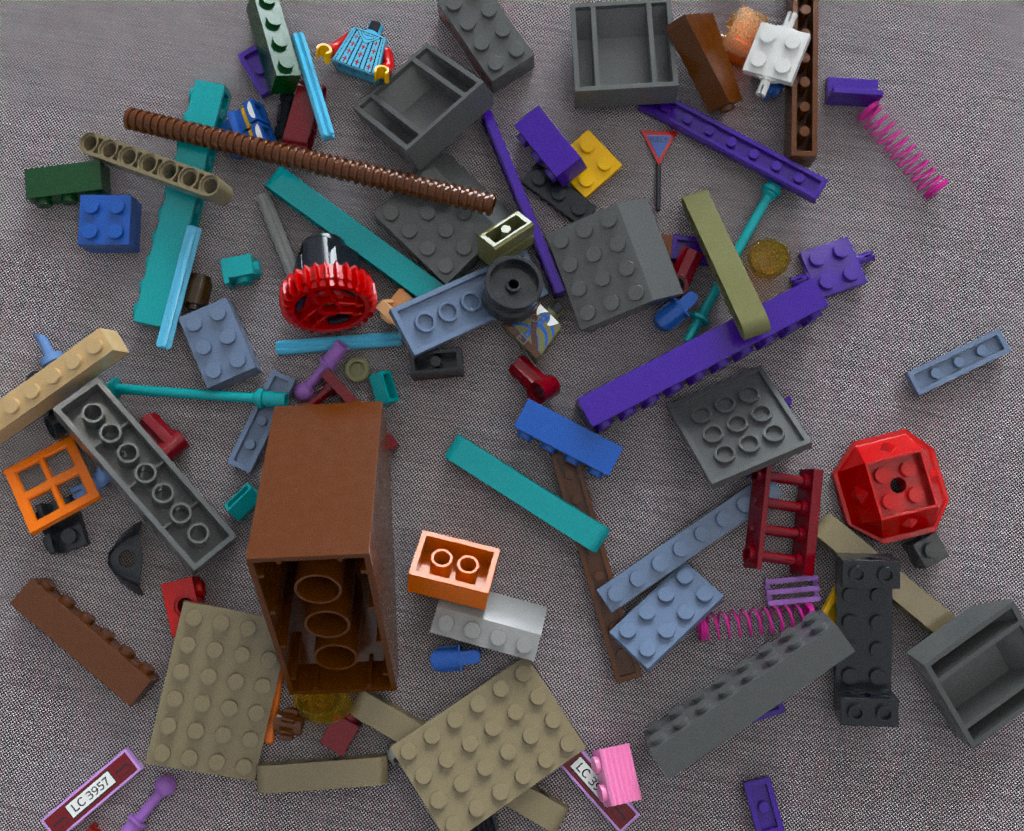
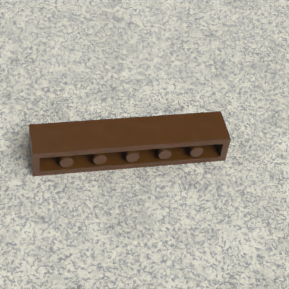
M45 577L30 579L10 604L129 706L140 703L160 678L154 673L156 671L151 664L145 661L141 662L134 656L136 653L132 648L115 640L116 636L112 631L95 623L96 618L92 614L75 606L76 601L73 598L56 590L57 586L53 581Z

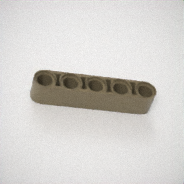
M385 753L270 761L256 764L258 794L378 786L389 783L388 756Z

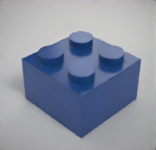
M80 195L78 245L89 253H140L142 204L132 195Z

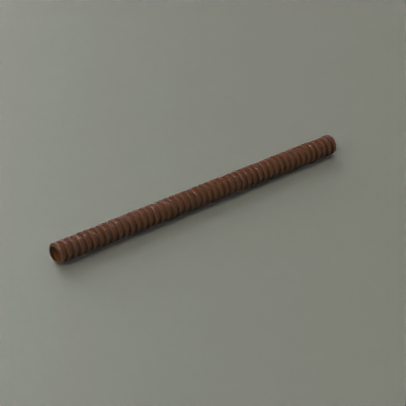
M134 107L127 108L123 117L125 128L134 132L148 133L151 136L155 135L156 137H163L164 139H171L180 143L185 142L189 145L193 144L194 146H201L210 150L215 149L226 154H238L239 157L245 156L247 159L253 158L264 163L268 161L269 164L276 163L277 166L283 165L285 168L291 166L293 170L299 168L302 172L306 170L307 173L314 172L315 175L322 174L323 177L330 176L331 179L337 177L339 181L345 179L346 182L350 183L353 181L356 185L360 183L361 186H366L368 184L369 188L376 186L377 190L384 188L386 192L391 190L392 193L397 194L399 192L402 196L407 194L408 197H413L414 195L416 199L422 197L424 201L430 199L432 203L438 201L440 205L446 203L448 207L454 205L455 208L462 207L465 211L467 209H470L471 212L477 210L478 214L485 212L486 216H491L496 204V195L493 192L491 194H488L487 191L481 193L479 189L474 191L471 187L464 189L463 185L456 187L455 183L448 185V182L444 181L441 183L438 179L433 181L432 178H427L426 180L424 176L418 178L416 174L409 176L408 172L402 174L400 170L394 172L391 168L388 170L383 166L378 168V165L371 167L370 163L363 165L362 161L355 163L353 159L348 161L345 157L340 159L339 156L335 155L332 157L331 154L325 155L323 152H318L317 154L315 150L309 152L307 148L301 149L298 146L294 148L293 145L286 146L285 143L279 144L277 141L271 142L269 139L263 140V138H256L255 136L248 137L247 134L241 135L239 132L233 133L231 130L226 131L225 129H218L209 125L203 126L201 123L188 122L184 119L180 120L179 118L163 114L158 115L155 112L150 113L149 111L135 109Z

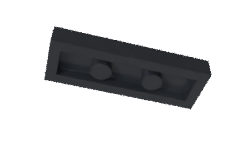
M537 162L521 181L525 188L572 223L596 211L595 205L568 185L562 187L557 180L553 183L544 172L546 168L538 165Z

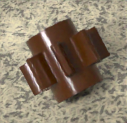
M287 706L284 712H277L273 731L280 732L278 739L291 742L294 736H301L305 724V716L299 715L300 708Z

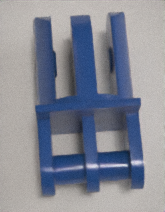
M691 291L679 300L676 298L668 300L656 311L653 317L655 327L659 331L667 332L679 326L690 317L687 310L697 302V294Z
M461 643L442 645L433 651L430 663L433 669L439 672H462L464 670L463 665L479 662L481 651L477 648L462 649Z

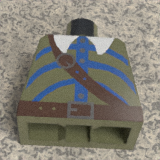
M554 300L546 309L538 302L536 310L529 318L517 323L504 322L502 324L503 330L537 364L560 334L562 326L556 319L565 312V309L557 300Z

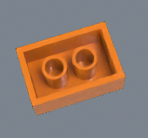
M423 530L408 573L407 591L485 610L498 564L500 549Z

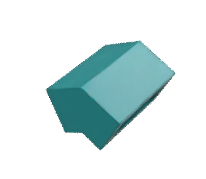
M391 370L379 371L369 376L376 402L382 401L383 408L395 405L396 402L400 401Z
M247 482L224 504L227 512L238 521L243 522L255 510L258 489Z

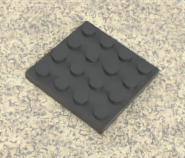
M761 365L666 405L669 415L712 490L812 448L811 439Z

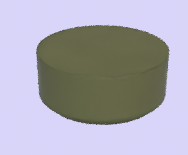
M354 357L347 361L344 372L351 382L360 384L369 379L371 367L364 358Z

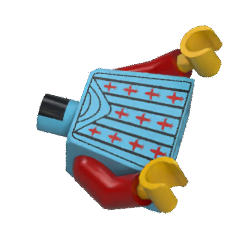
M374 20L370 21L367 30L353 27L349 33L344 34L329 45L321 43L316 48L315 57L324 56V63L329 64L331 58H333L337 71L377 86L382 83V78L388 84L389 76L395 69L393 52L388 47L387 40L381 36L384 26Z

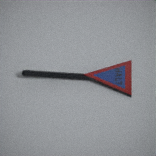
M640 130L656 161L655 210L659 212L661 210V162L678 131Z

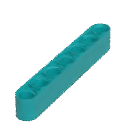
M457 434L444 455L445 458L592 552L597 553L610 532V529L460 434Z

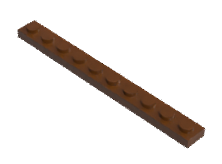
M556 451L554 455L550 454L563 500L597 521L581 464L575 467L563 460L564 455ZM575 541L615 681L619 684L643 677L639 663L609 635V631L625 617L622 606L610 613L596 592V589L614 578L604 543L595 553Z

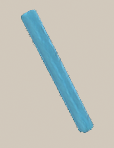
M302 32L293 33L291 36L321 139L323 141L333 140L335 138L333 126L305 35Z
M188 225L184 234L156 341V346L161 349L170 350L174 341L178 318L181 314L202 229L194 225Z
M399 331L280 340L276 341L275 350L278 355L327 352L336 340L343 341L350 350L401 346L403 339L399 335Z

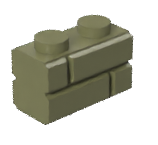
M519 211L514 212L508 218L501 220L478 235V256L491 266L494 261L501 257L518 255L533 245L534 236L532 234L534 233V224Z

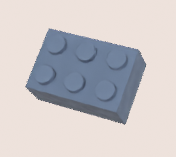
M227 297L178 318L208 389L221 391L263 372L234 303Z

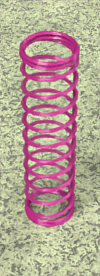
M873 102L857 116L856 120L862 122L869 118L863 128L869 129L875 126L870 133V137H875L883 132L877 140L878 145L891 139L884 147L883 152H888L897 147L891 154L890 160L904 154L898 161L897 167L912 161L904 170L903 175H907L919 168L911 177L910 182H915L927 175L919 183L917 190H921L933 183L923 195V198H926V200L930 199L945 187L949 181L944 179L935 186L943 177V175H939L921 186L937 168L933 167L915 178L929 163L930 159L925 160L906 172L923 152H919L900 164L916 147V144L911 145L900 154L894 156L910 138V136H907L886 150L903 129H899L885 140L879 142L896 124V121L873 134L890 115V113H887L881 119L866 127L871 119L883 108V106H880V102Z
M809 602L805 603L802 609L797 604H794L791 610L787 605H783L781 611L776 606H773L770 613L765 607L761 608L759 614L755 608H752L749 616L744 609L740 610L738 617L733 610H730L728 619L723 611L718 613L717 620L712 612L710 614L714 619L717 638L720 641L719 621L721 613L726 622L728 638L731 639V612L734 614L737 622L739 638H742L740 627L742 611L748 622L749 636L752 638V611H755L757 615L759 632L763 636L761 623L763 609L769 618L771 635H774L772 623L773 609H776L778 612L781 633L785 630L782 619L784 607L789 612L791 627H795L793 619L795 606L801 614V622L809 613V610L812 612L815 609L812 603ZM710 614L707 616V621L704 619L697 625L698 637L701 642H705L706 638L708 642L710 641Z

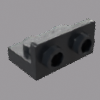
M73 495L63 498L65 504L75 500L72 497ZM56 501L47 504L40 503L35 505L37 510L35 515L37 519H40L59 509ZM81 511L43 530V544L51 555H62L90 545Z

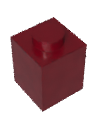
M339 710L335 714L319 742L341 756L347 752L363 724L348 712L349 710L344 712Z

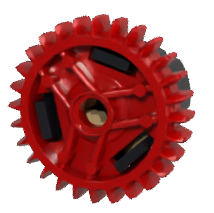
M331 233L314 234L302 242L293 274H288L287 279L282 281L279 291V306L282 316L286 319L287 323L292 324L294 328L300 327L302 332L309 330L313 334L316 331L321 335L324 332H330L332 335V332L336 331L342 334V331L345 329L351 331L353 326L359 328L361 322L367 323L368 318L373 317L378 300L374 280L371 279L370 274H366L364 269H360L358 252L346 247L341 237Z

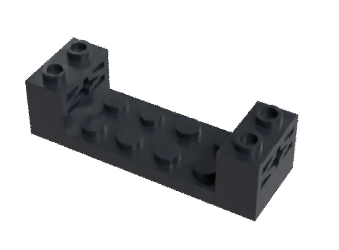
M835 553L834 623L855 650L854 653L834 666V713L841 725L899 727V699L891 690L892 589H900V560L891 554Z

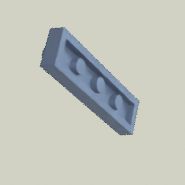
M998 328L904 373V376L915 397L1011 352V349Z
M272 369L263 388L273 392H288L290 397L297 380ZM254 405L227 463L253 474L268 443L274 407L258 409Z

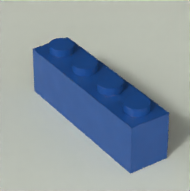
M529 398L514 425V430L518 431L516 436L527 442H531L533 439L541 443L540 448L552 455H554L555 451L564 455V461L575 467L578 464L587 467V473L598 479H601L602 476L607 478L610 475L623 449L618 444Z

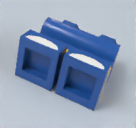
M251 98L243 102V107L238 111L227 112L228 120L220 125L226 131L231 130L233 133L247 134L248 137L255 136L256 138H263V140L269 139L271 142L276 141L273 129L270 127L271 123L265 106ZM229 153L232 158H235L237 160L245 158V156L239 157L238 154L231 155V153Z

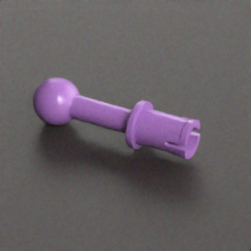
M336 340L327 353L319 357L322 363L309 379L295 386L294 397L300 402H308L314 396L315 386L322 379L321 374L327 369L335 371L337 369L336 365L350 348L343 341Z
M167 774L160 776L154 784L155 791L136 815L132 813L128 815L129 819L120 831H140L145 829L147 825L144 821L163 797L172 795L176 790L177 783L175 778Z

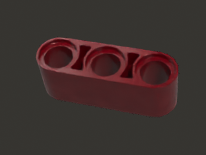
M300 80L296 88L282 143H285L286 146L293 145L294 148L296 146L301 147V149L307 148L310 152L318 126L304 80ZM320 84L324 100H326L327 88L325 85Z

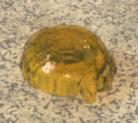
M772 238L755 242L747 253L749 267L756 276L762 279H773L780 276L788 269L792 259L787 245Z

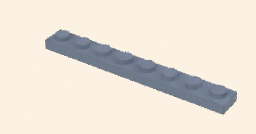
M770 482L769 498L777 499L783 493L775 482ZM752 483L596 589V592L610 613L748 519Z

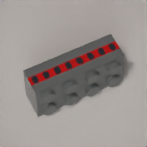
M439 0L437 2L439 17L492 94L534 68L533 52L496 0Z

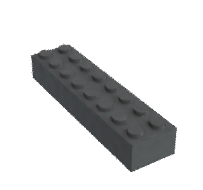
M99 377L52 408L58 422L193 576L236 542L237 535Z
M821 609L808 613L801 623L795 627L785 629L774 642L765 643L758 649V653L750 658H744L739 661L735 669L727 674L723 673L716 677L712 685L706 689L697 690L689 701L683 705L678 704L674 706L663 719L651 722L644 731L650 754L670 780L854 653L855 650L838 626Z

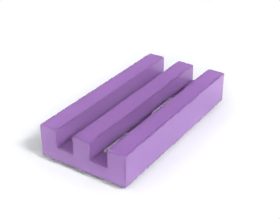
M817 574L814 576L763 579L767 606L821 601V596H819L820 585H818L819 577ZM811 581L812 585L771 589L770 584ZM810 591L813 596L772 600V595Z

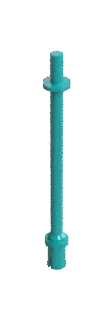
M770 180L762 185L761 191L763 196L734 246L739 257L771 200L779 198L781 194V186ZM716 281L699 311L690 312V318L693 322L683 338L685 343L696 337L702 325H710L711 322L707 316L720 294Z
M112 377L109 383H104L117 399L120 394L227 401L253 403L258 409L289 406L290 401L288 392L267 391L265 388H259L254 393L128 385L121 384L120 379L117 377Z

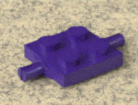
M848 236L802 251L798 255L802 265V274L789 278V283L793 288L814 278L825 299L864 286L867 283V279L862 270V264L874 261L875 255H872L874 252L870 250L869 252L857 255Z

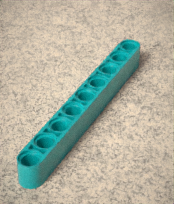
M282 166L278 167L264 185L274 196L323 232L341 237L346 247L358 252L361 260L395 285L406 290L413 298L444 285Z

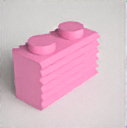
M629 743L592 751L594 757H591V767L593 772L597 774L600 784L597 785V794L605 807L642 799Z

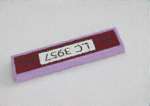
M129 747L125 748L41 819V822L48 831H71L143 770L144 766Z
M584 750L561 766L617 831H624L640 815L630 802L612 807H605L597 794V785H600L597 774L593 772L591 758Z

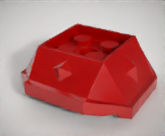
M907 429L851 442L838 465H836L831 473L845 526L858 531L879 544H887L935 532L949 502V496L935 449ZM892 479L896 480L899 484L897 493L893 492L890 487Z

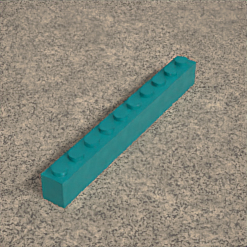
M196 79L194 88H191L189 92L190 103L188 111L184 112L183 119L188 122L193 121L201 123L203 126L209 125L210 127L220 129V125L225 122L232 95L225 85ZM177 141L176 146L178 150L176 157L172 160L212 173L217 155L215 149L210 150ZM166 186L164 188L165 200L163 206L158 211V227L152 234L153 246L151 254H148L145 261V277L141 279L139 284V300L133 307L134 322L141 326L160 330L186 227L188 225L198 227L205 200Z

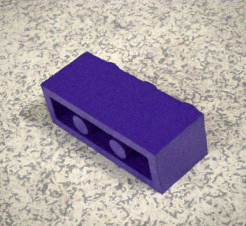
M536 106L514 124L519 132L516 137L525 148L528 146L532 148L531 156L538 165L544 163L547 167L544 172L553 183L557 180L562 187H565L587 169L580 155L539 106Z

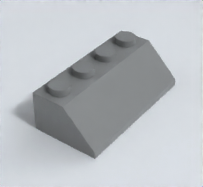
M490 591L485 610L439 599L430 633L534 661L548 607Z

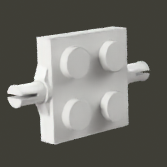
M787 12L783 25L776 26L764 22L760 23L742 69L743 74L754 76L760 80L755 93L759 97H766L770 84L793 85L811 39L810 34L793 29L798 14L795 12Z

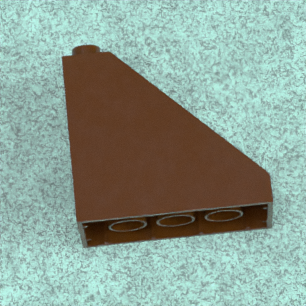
M357 400L350 403L315 405L301 403L294 406H274L246 562L290 695L397 690L399 660L389 438L382 401L366 402Z

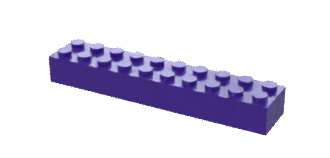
M814 278L762 303L770 322V332L743 340L734 320L731 319L577 398L575 406L587 429L590 431L596 430L597 434L611 427L613 420L619 418L620 422L633 416L637 408L642 407L645 410L655 405L660 400V396L665 395L668 398L678 393L683 388V384L687 383L689 386L696 384L707 375L706 372L710 371L711 374H715L730 364V360L733 359L734 363L749 356L748 354L754 351L753 348L759 351L769 346L771 342L777 339L776 336L779 339L787 337L800 327L799 324H801L802 328L812 324L823 315L822 310L828 306Z

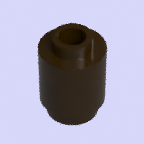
M191 273L183 302L187 310L195 311L208 305L213 286L211 284V277L200 273Z

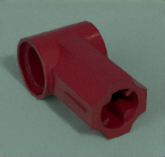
M682 246L674 264L678 279L684 283V294L675 298H681L687 293L703 257L702 253Z
M524 355L518 357L508 369L509 373L527 389L528 398L538 404L548 401L560 392L558 379L553 375H544Z
M156 412L148 413L141 418L139 422L141 427L171 461L190 448L183 435L176 429L172 430Z

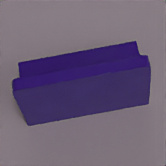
M828 76L825 81L824 104L868 107L875 101L879 102L883 97V90H878V80Z

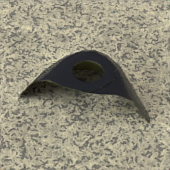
M140 521L129 527L118 538L108 554L107 561L109 568L119 582L133 593L143 596L144 593L140 587L143 553L139 534L143 521ZM129 550L135 554V563L131 567H123L120 564L119 556L123 551Z

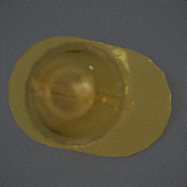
M293 693L294 705L301 712L302 716L311 723H335L345 718L351 710L352 703L346 693L307 695Z

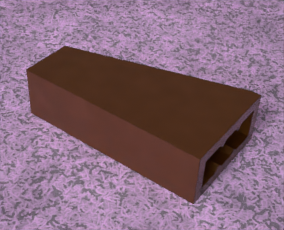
M685 14L666 25V30L708 111H720V114H724L735 109L734 104L743 99L714 14Z

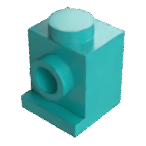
M251 253L220 259L224 284L230 290L236 289L235 284L239 286L250 285L254 280H259V276L263 275L260 261H257Z

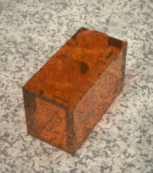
M742 4L737 13L732 12L726 24L730 28L727 35L721 34L730 64L740 70L743 69L760 23H766L769 16Z

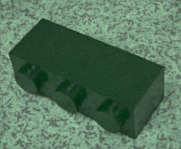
M100 160L24 169L26 199L38 208H51L55 204L76 205L80 201V195H111L109 168Z

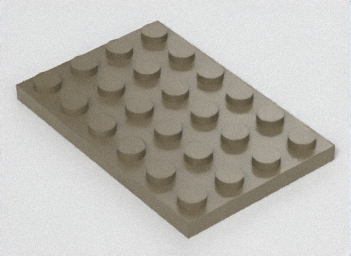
M184 600L145 764L255 781L256 764H259L281 668L264 615Z
M521 658L392 745L390 749L440 831H470L586 749V746L530 660Z

